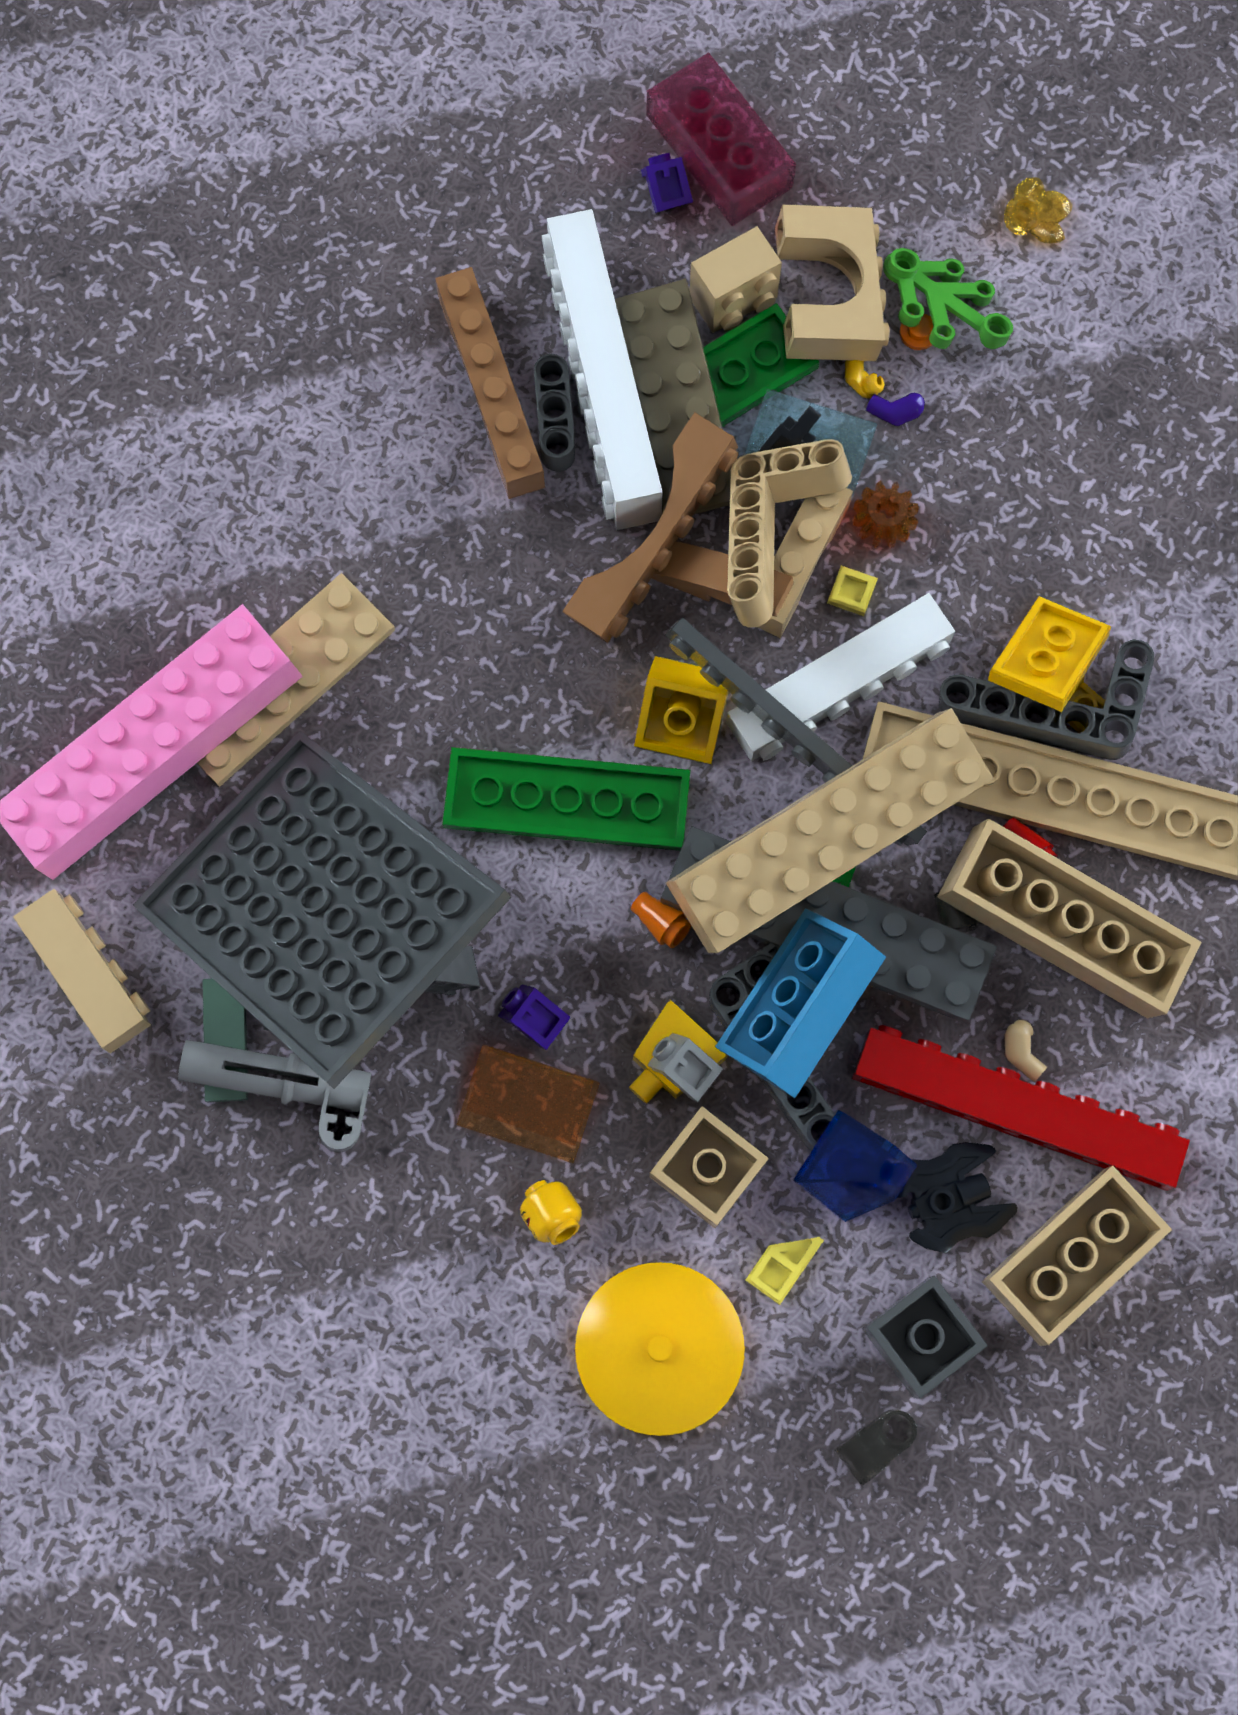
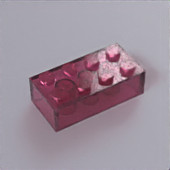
M709 52L647 90L646 116L676 155L682 157L683 164L731 226H734L793 188L796 163Z

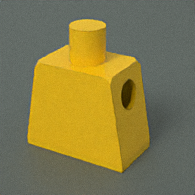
M672 1000L665 1005L633 1055V1060L644 1071L629 1086V1089L646 1104L662 1087L675 1099L683 1094L663 1074L652 1070L648 1066V1063L654 1057V1048L663 1038L669 1037L672 1033L687 1037L718 1065L722 1064L728 1057L715 1047L718 1042Z

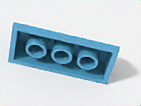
M805 908L715 1047L762 1079L795 1098L884 962L886 956L858 933Z

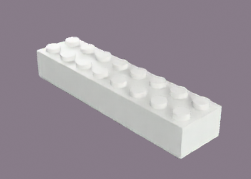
M589 209L547 218L548 234L542 235L545 253L543 254L547 276H551L553 286L551 288L555 310H559L561 322L559 324L564 345L568 346V363L571 377L576 379L578 389L576 396L580 413L584 414L585 434L589 449L593 448L595 459L593 461L597 484L602 486V504L606 520L614 519L616 530L657 522L662 515V488L593 210Z

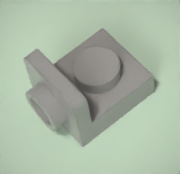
M675 1033L663 1038L653 1050L654 1057L648 1063L652 1070L663 1074L691 1100L697 1102L723 1070L721 1066L689 1038Z

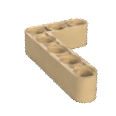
M827 439L749 453L739 457L732 464L727 591L737 618L743 626H761L768 622L773 614L775 503L842 491L851 483L852 474L843 445L839 441Z

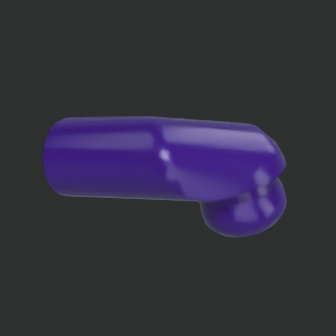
M915 392L894 402H889L874 394L865 411L894 426H900L918 418L923 413L925 400L922 395Z

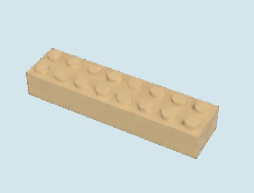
M950 708L936 713L665 883L707 952L719 953L994 778L953 709Z

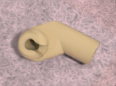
M1017 1020L1008 1026L1004 1034L1005 1056L1012 1065L1035 1082L1046 1070L1047 1066L1031 1054L1032 1025L1025 1020Z

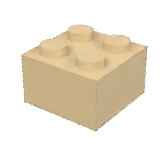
M758 226L691 262L690 294L692 303L712 333L722 328L725 331L731 330L742 322L743 316L754 310L760 313L772 306L776 301L782 262Z
M701 1106L651 1170L649 1177L716 1229L769 1158Z

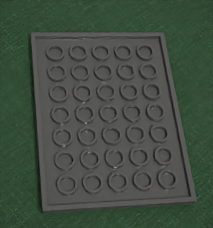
M299 731L138 898L133 906L325 1082L335 1089L511 897L504 888L307 735Z

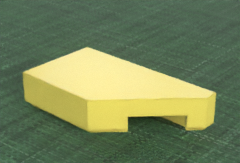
M820 1237L769 1245L745 1281L780 1305L824 1240Z

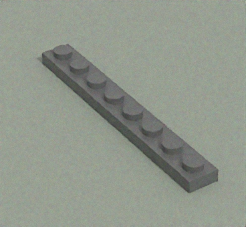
M683 617L665 634L671 641L669 644L670 648L678 656L685 660L691 658L702 668L700 674L709 683L716 687H719L721 684L732 694L730 699L740 710L747 714L752 711L763 721L761 727L776 740L783 738L794 748L791 752L796 759L808 767L814 765L824 774L822 777L824 783L852 766ZM920 825L893 843L899 846L903 843L907 846L918 844L928 831Z

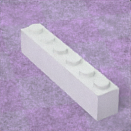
M930 593L769 687L766 691L814 732L817 729L815 723L827 716L831 721L839 718L851 708L850 702L860 696L864 701L874 697L884 689L882 683L894 676L897 681L906 678L917 669L916 663L927 656L930 661H933L944 655L950 649L949 643L954 636L955 630ZM736 707L727 712L726 724L750 761L752 762L760 756L765 761L778 754L783 749L782 743L785 740L783 738L776 740L761 727L763 721L752 711L747 714Z

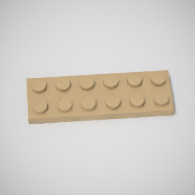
M342 573L339 574L270 635L303 677L197 762V764L219 787L223 785L395 631L394 625Z

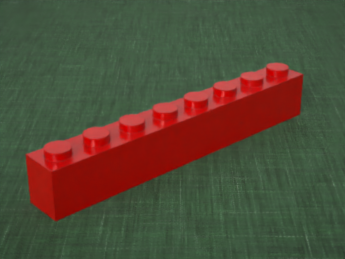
M879 1025L878 1030L870 1028L867 1032L852 1076L853 1080L1103 1169L1113 1165L1121 1175L1168 1191L1176 1188L1190 1143L1189 1139L1179 1136L1180 1130L1162 1123H1155L1154 1127L1140 1123V1116L1122 1109H1115V1113L1099 1108L1100 1102L1093 1098L1076 1095L1075 1099L1061 1095L1059 1094L1060 1088L1053 1084L1036 1081V1084L1033 1085L1019 1080L1021 1075L1016 1071L1004 1067H997L996 1071L980 1066L981 1060L974 1056L957 1053V1056L954 1057L942 1053L940 1045L924 1039H918L917 1043L901 1038L903 1034L901 1031L888 1026Z

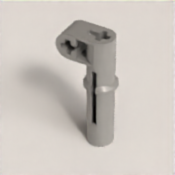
M186 1040L182 1051L178 1080L281 1098V1104L285 1105L291 1101L320 1105L322 1110L319 1121V1137L322 1144L328 1150L345 1152L351 1149L359 1139L372 1073L352 1069L340 1084L333 1089L304 1061L300 1060L295 1053H290L288 1058ZM232 1066L290 1078L316 1081L318 1086L225 1070V1067ZM327 1107L360 1112L359 1119L346 1117L345 1126L347 1129H351L352 1132L351 1134H344L341 1141L334 1140L333 1132L327 1130L329 1126H336L338 1121V1115L328 1114Z

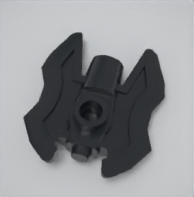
M969 1142L952 1144L941 1156L930 1160L911 1159L898 1176L893 1195L895 1198L907 1197V1193L912 1194V1205L908 1206L909 1215L912 1219L917 1218L918 1222L924 1226L922 1229L916 1228L909 1233V1237L913 1242L925 1249L947 1253L957 1242L969 1237L989 1238L1000 1231L1016 1214L1018 1207L1015 1203L976 1206V1204L991 1197L989 1183L982 1173L965 1177L967 1173L996 1153L993 1146Z

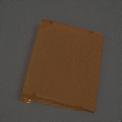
M483 1044L456 1125L574 1163L600 1082Z

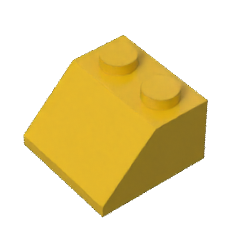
M655 656L646 681L634 746L711 764L729 691L721 684L719 687H716L709 683L700 674L702 669L700 666Z

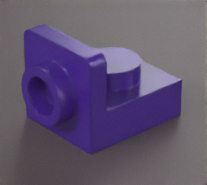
M665 153L648 159L649 166L641 169L642 177L646 176L655 213L693 202L682 157L671 159L670 153Z
M524 984L519 988L512 989L506 995L502 1002L503 1009L498 1015L504 1022L512 1024L536 1045L545 1050L548 1049L571 1018L536 988Z

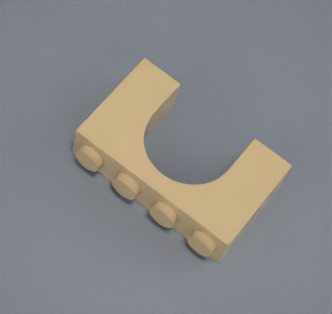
M782 205L775 225L777 256L779 259L821 261L831 264L848 277L855 293V297L851 300L837 305L791 304L783 325L786 359L876 361L882 347L888 345L890 329L889 324L883 321L886 292L884 289H880L879 282L882 276L883 261L882 257L877 256L876 252L879 242V225L873 223L872 208Z

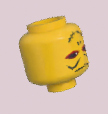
M541 1180L526 1190V1198L520 1206V1214L538 1241L543 1243L551 1242L553 1245H558L567 1241L578 1232L582 1209L565 1184L558 1181L547 1183L545 1180Z

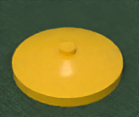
M663 1262L641 1264L628 1268L604 1283L592 1296L582 1313L575 1343L576 1363L581 1382L598 1409L612 1421L626 1429L655 1436L680 1434L704 1424L715 1416L728 1402L739 1382L745 1353L742 1326L734 1306L725 1293L703 1274L682 1265Z

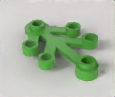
M906 248L896 249L886 257L883 263V271L889 280L898 285L902 301L898 318L903 325L915 327L923 317L924 308L917 302L916 287L926 295L933 323L929 340L936 348H948L955 336V329L949 323L946 309L977 330L980 341L985 347L998 349L1007 343L1013 332V324L1009 318L999 313H992L984 317L958 299L970 298L972 303L982 307L989 305L995 294V288L990 282L986 280H978L975 283L959 282L964 273V266L959 260L953 258L946 259L945 261H920L915 252ZM948 269H952V270H954L956 273H952V272H950ZM927 276H939L942 282H934ZM978 290L986 292L987 295L981 294Z

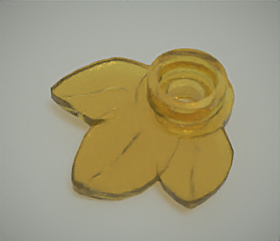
M1027 178L1015 187L1014 198L1008 202L1004 209V223L1011 232L1018 235H1024L1029 232L1043 243L1062 242L1065 239V235L1058 223L1070 214L1073 205L1060 192L1053 190L1046 192L1040 178Z

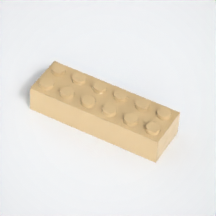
M987 819L972 828L937 896L939 899L1146 1018L1168 1013L1201 944V941L991 819Z

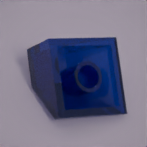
M838 1110L793 1181L834 1215L847 1222L895 1201L917 1167V1164L894 1144L851 1116Z

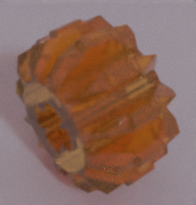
M880 480L876 484L875 491L866 487L862 491V499H857L854 503L853 510L857 514L853 516V525L862 527L859 533L861 540L868 538L870 535L874 536L872 541L874 548L880 545L881 539L886 540V544L890 549L895 547L896 538L905 543L910 537L909 530H915L918 525V520L914 517L919 511L918 503L910 502L912 497L911 490L901 494L898 492V482L893 483L891 489H886L884 483ZM880 510H885L886 514L892 516V518H886L884 513H879Z

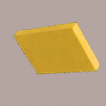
M1039 596L991 668L988 681L1062 712L1107 640L1112 626Z

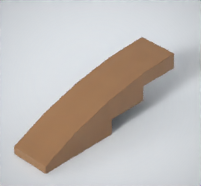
M675 542L670 549L672 557L667 566L661 572L656 570L652 576V579L708 602L713 597L732 605L727 591L728 554L687 543ZM774 570L772 614L777 617L794 584L792 576Z

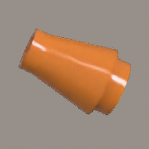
M646 891L641 893L631 906V911L639 917L660 945L666 944L670 948L676 947L683 941L691 929V924L686 919L687 917L684 912L661 903L660 900L652 897Z

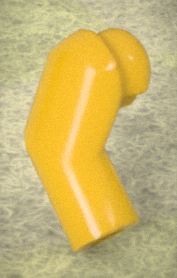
M845 360V381L861 397L871 399L874 394L878 395L884 390L883 378L881 376L877 377L876 373L869 375L864 370V361Z

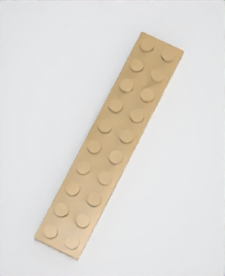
M878 701L862 760L933 715ZM961 723L994 779L955 803V806L1008 820L1014 817L1023 824L1238 880V795Z

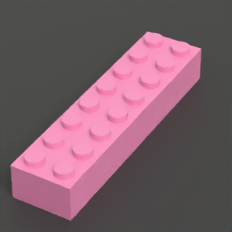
M242 604L0 800V823L33 867L54 880L303 676Z

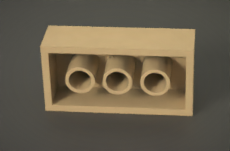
M1112 1165L1098 1173L994 1269L982 1283L1039 1346L1050 1345L1172 1229Z

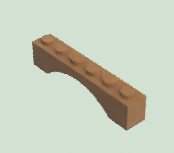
M472 267L435 278L439 301L471 383L508 499L545 488L544 470Z
M695 412L672 445L674 458L672 488L665 510L654 530L641 546L622 562L604 572L584 578L562 611L568 618L606 643L612 637H619L629 620L626 615L634 603L639 605L645 599L651 587L648 582L656 570L661 572L667 566L672 557L670 549L678 537L683 539L689 533L694 524L692 516L700 504L705 506L711 500L716 491L715 481L722 471L727 473L732 468V464L738 457L739 453L736 451L738 445L734 436Z

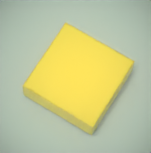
M841 565L827 604L864 616L878 578Z

